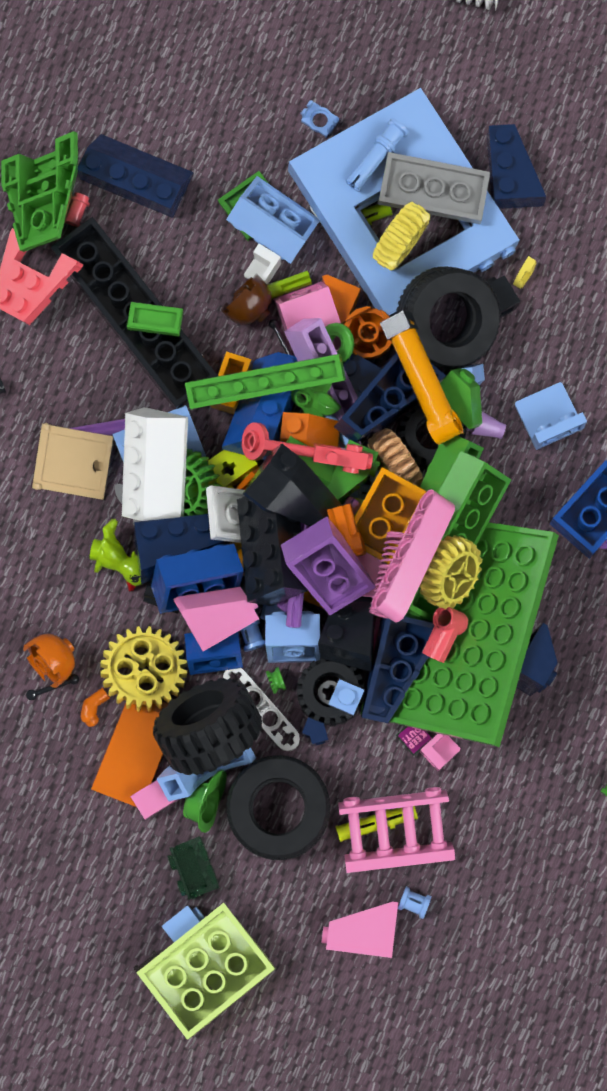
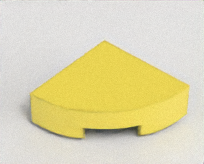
M528 256L513 285L523 289L535 270L536 260Z

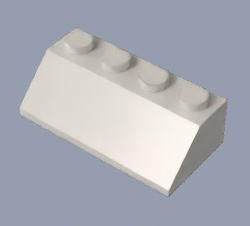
M145 407L125 413L123 517L139 521L184 517L188 417Z

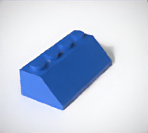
M277 352L256 359L252 370L297 362L298 360L296 356ZM291 391L239 400L223 442L222 450L244 455L242 436L245 428L253 422L262 423L267 428L269 440L280 441L283 412L291 413L294 405ZM267 451L262 460H265L272 451Z

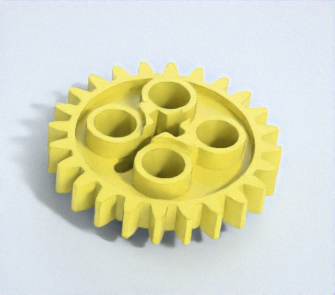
M138 626L136 634H132L129 629H126L125 638L117 634L118 643L109 642L111 651L104 650L103 657L107 660H101V667L104 668L101 671V678H107L103 681V687H111L109 689V696L117 694V704L125 700L126 709H129L132 704H136L137 712H139L142 705H146L148 712H151L152 704H156L159 709H162V700L169 703L172 700L170 694L179 696V689L177 687L184 688L185 681L181 678L187 677V671L183 669L187 667V660L182 659L184 657V650L176 651L179 647L178 641L170 644V634L162 638L161 629L156 634H152L151 627L148 626L146 633H142L141 628ZM139 647H144L148 650V653L139 655L135 650ZM129 655L132 659L125 658L124 656ZM166 663L169 665V668L167 670H159L156 665ZM127 667L132 672L128 675H122L118 670ZM142 683H150L153 688L146 691L139 686Z

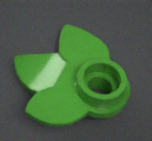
M332 383L291 391L293 402L302 408L306 414L325 418V415H332L341 409V406L327 394Z

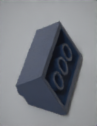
M102 134L87 147L78 166L80 180L171 218L174 217L194 174L192 171Z

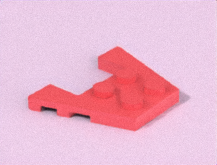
M12 228L0 267V310L30 325L50 304V297L58 288L63 289L69 283L67 278L74 271L78 273L82 269L83 264L62 253L49 277L21 263L27 251H20L15 231Z

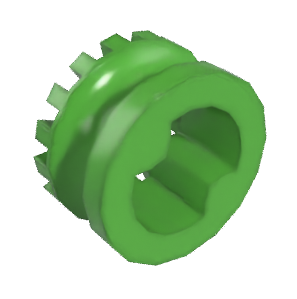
M278 667L275 668L274 672L266 671L269 682L272 681L270 685L274 694L277 693L278 689L286 690Z

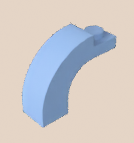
M250 747L243 752V755L239 758H234L226 766L222 765L217 767V770L205 771L199 775L194 773L185 775L168 766L157 777V781L168 801L190 797L199 785L214 776L218 771L251 764L256 759V756Z

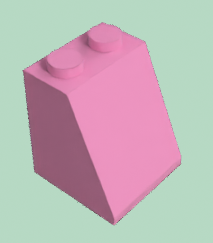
M322 281L273 299L285 331L302 319L321 318L325 327L328 324L341 323L329 287ZM338 336L335 337V339L333 340V345L336 351H338L341 346V341Z

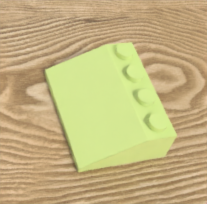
M223 903L140 969L137 974L188 1040L276 970V967L225 903Z

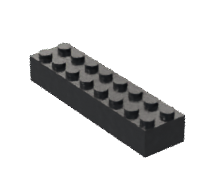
M91 217L51 247L55 258L58 260L63 253L83 264L82 269L78 273L74 271L70 277L175 410L185 405L187 408L190 407L185 383L217 377L218 375L182 329L180 336L127 329L131 302L163 305L96 220Z

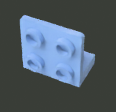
M561 382L515 402L516 410L536 450L584 429L587 423L583 412L577 414Z

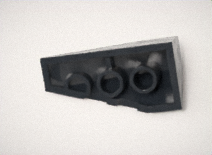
M280 444L268 454L243 492L244 496L262 510L271 514L278 513L287 517L288 521L293 523L298 521L308 526L314 525L326 516L329 518L328 509L343 506L306 462L284 444Z

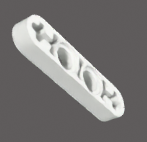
M242 668L226 670L223 678L228 680L230 678L229 674L232 672L235 675L241 673L240 681L244 685L247 682L252 685L246 688L248 692L254 691L260 695V702L256 707L262 718L269 711L277 714L278 721L274 726H266L262 720V729L276 745L284 751L296 749L300 742L299 733ZM282 722H285L287 725L282 728L286 734L293 733L295 735L293 737L294 744L291 746L288 743L285 745L281 744L283 737L279 732H277L276 736L271 733L278 729Z

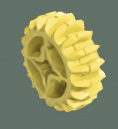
M414 202L405 205L380 237L373 252V259L390 271L396 269L422 236L426 226L429 224L430 214L422 206Z
M456 535L453 537L446 536L444 540L440 541L419 586L420 594L423 595L428 603L439 608L447 609L448 607L454 608L456 604L461 605L463 598L469 597L470 590L475 589L474 584L479 580L477 576L482 571L479 565L483 560L480 557L481 551L477 549V546L472 541Z

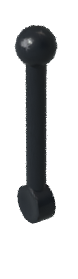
M271 319L269 327L274 329L285 353L292 355L278 327V320Z
M72 674L69 679L57 688L68 684H77L79 676ZM47 686L36 691L29 690L26 693V697L29 700H35L38 695L57 688Z

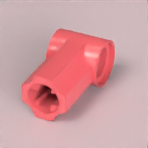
M440 607L434 612V628L422 652L442 663L445 662L457 635L464 633L468 626L466 614L451 607L447 609Z

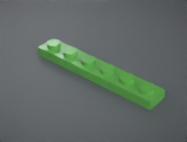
M340 353L185 383L190 409L345 381L346 378Z

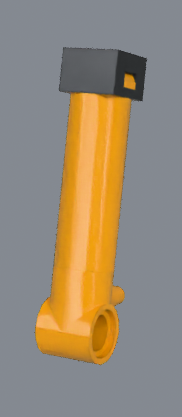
M401 311L380 322L387 340H391L426 416L427 428L436 444L440 445L462 434V423L447 400L416 330L419 328L412 313Z

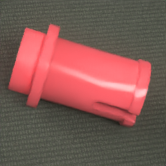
M75 192L74 196H71L72 202L65 223L79 227L86 207H89L90 203L88 202L89 197Z

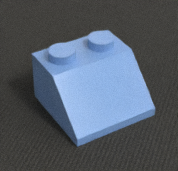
M302 611L300 628H289L286 626L287 613L273 612L272 615H265V646L268 663L316 662L320 660L318 646L321 636L320 614Z

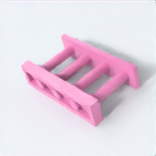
M430 787L421 793L362 800L359 797H348L343 800L344 802H338L339 814H348L352 851H350V854L344 855L346 873L455 860L452 842L444 840L440 803L449 802L447 791L441 790L440 787ZM429 804L433 841L429 845L420 846L416 838L413 806ZM402 807L406 844L404 848L393 849L389 842L386 809ZM375 811L379 842L377 851L366 852L363 849L359 820L360 812Z

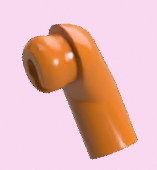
M103 687L83 702L80 717L82 722H85L88 727H93L99 722V718L96 715L97 708L110 699Z

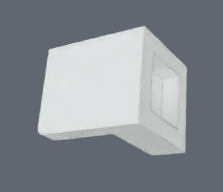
M258 244L253 252L254 259L244 273V277L247 279L253 278L257 273L266 284H269L281 265V257Z

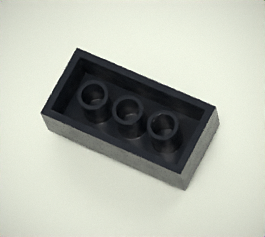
M246 496L237 499L247 602L273 606L307 592L308 589L286 565L281 544L301 533V523L298 521L296 523L288 521L287 517L278 513H268Z

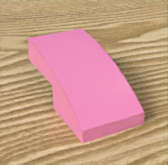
M157 780L130 796L145 820L177 801L167 800Z

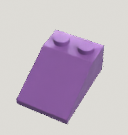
M327 516L281 544L286 565L329 615L376 588L343 535Z

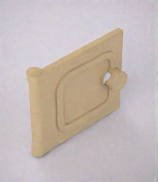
M42 423L32 488L104 500L114 437Z

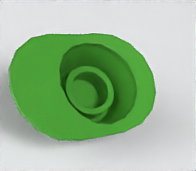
M224 770L218 771L209 783H202L190 797L185 798L183 815L185 818L198 823V828L201 832H208L214 824L218 805L227 782V774Z

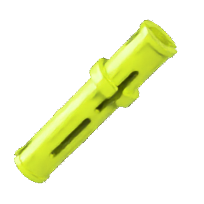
M413 806L414 819L417 820L418 816L415 806ZM402 807L391 810L386 809L387 818L402 814L401 817L387 820L390 830L395 829V825L404 823ZM375 815L359 819L360 826L375 822L374 825L361 828V836L377 831ZM349 822L339 826L336 825L340 842L351 839Z

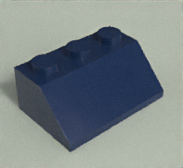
M542 623L531 633L516 687L529 696L536 692L540 693L542 689L545 690L547 686L551 685L557 675L554 669L558 662L549 628L545 623Z

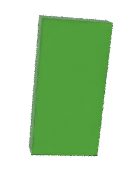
M131 302L127 329L180 336L184 311L182 308Z

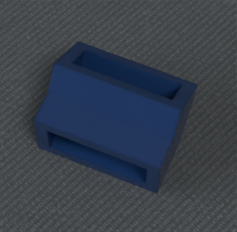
M308 717L302 731V736L310 738L312 747L329 742L324 723Z

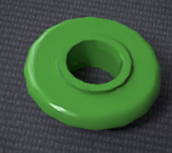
M328 324L325 328L332 343L337 336L341 341V346L336 352L337 354L341 353L342 363L350 358L354 350L353 334L344 324Z

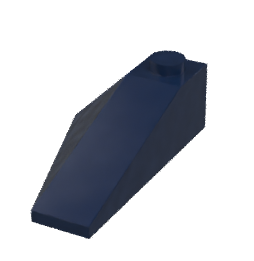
M406 613L403 617L404 619L399 622H393L390 619L381 617L372 658V672L369 673L362 709V718L389 723L404 699L405 693L412 682L418 677L419 671L427 658L429 659L422 652L434 628L433 621Z

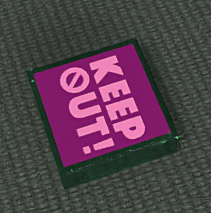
M407 726L396 735L412 756L417 754L433 739L428 731Z

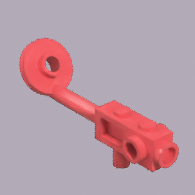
M257 422L250 423L245 428L242 436V450L249 460L258 461L265 456L267 451H273L280 444H284L296 455L311 457L313 462L343 466L342 471L358 474L359 469L370 470L372 466L373 454L362 451L363 446L347 444L346 448L315 443L314 447L269 440L267 428L262 423Z

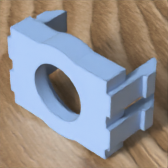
M310 100L306 105L307 108H304L301 112V122L327 138L337 126L339 118L328 109ZM316 114L326 115L328 122L325 126L317 127L314 125L313 117Z

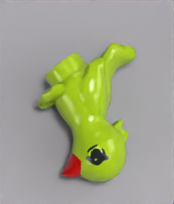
M111 519L103 527V540H93L90 560L96 561L95 573H98L102 567L121 573L126 580L130 592L137 586L143 585L140 579L138 558L135 551L132 552L131 556H127L123 546L115 536L118 521Z

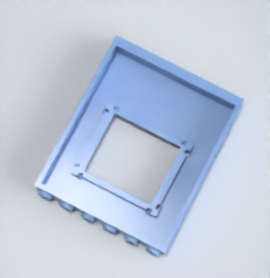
M421 88L289 161L288 172L373 306L378 310L386 312L389 317L397 313L398 301H400V296L403 295V290L420 273L434 267L444 266L461 268L470 272L478 270L484 272L494 265L493 261L498 258L506 259L513 255L519 242V238L487 191L481 224L471 223L472 226H470V222L459 220L464 231L392 271L382 267L373 259V252L379 239L360 210L379 200L387 155L359 192L353 189L354 185L350 187L346 180L375 146V138L378 135L381 136L387 129L390 119L401 122L409 131V134L406 137H402L395 146L396 150L394 153L472 168Z

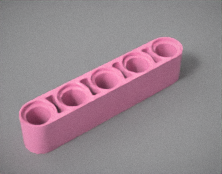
M428 490L420 499L372 600V608L393 622H399L406 615L455 511L454 503L436 491Z

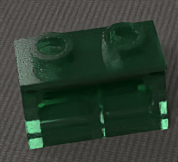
M201 836L176 845L174 848H169L171 854L167 855L172 870L177 869L181 880H178L177 884L182 897L187 895L188 900L221 888Z

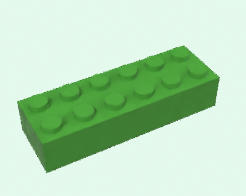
M460 451L438 492L455 505L454 514L441 540H444L446 536L453 537L456 535L466 538L477 545L511 479L488 463ZM420 587L409 607L410 610L430 621H433L434 612L439 608L424 599L423 595L420 594Z

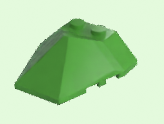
M73 131L56 138L55 151L37 159L17 154L1 161V185L3 191L8 194L10 202L7 206L8 210L13 212L15 222L13 223V228L20 251L25 252L61 238L78 174L77 132Z

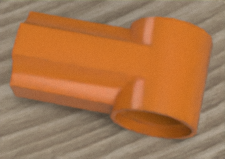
M351 503L328 509L329 519L343 535L357 557L366 555L364 539L361 532L357 529Z

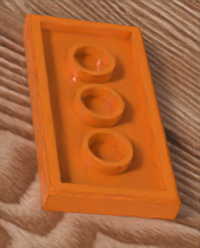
M162 701L163 709L168 706V703ZM125 703L91 790L137 807L130 796L153 782L163 757V753L153 736L154 721L156 717H159V712L162 710L156 704H152L151 712H148L146 705H142L141 710L137 712L136 704H132L129 709H126Z

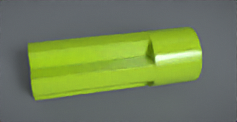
M308 271L267 285L272 295L271 299L312 285V281Z

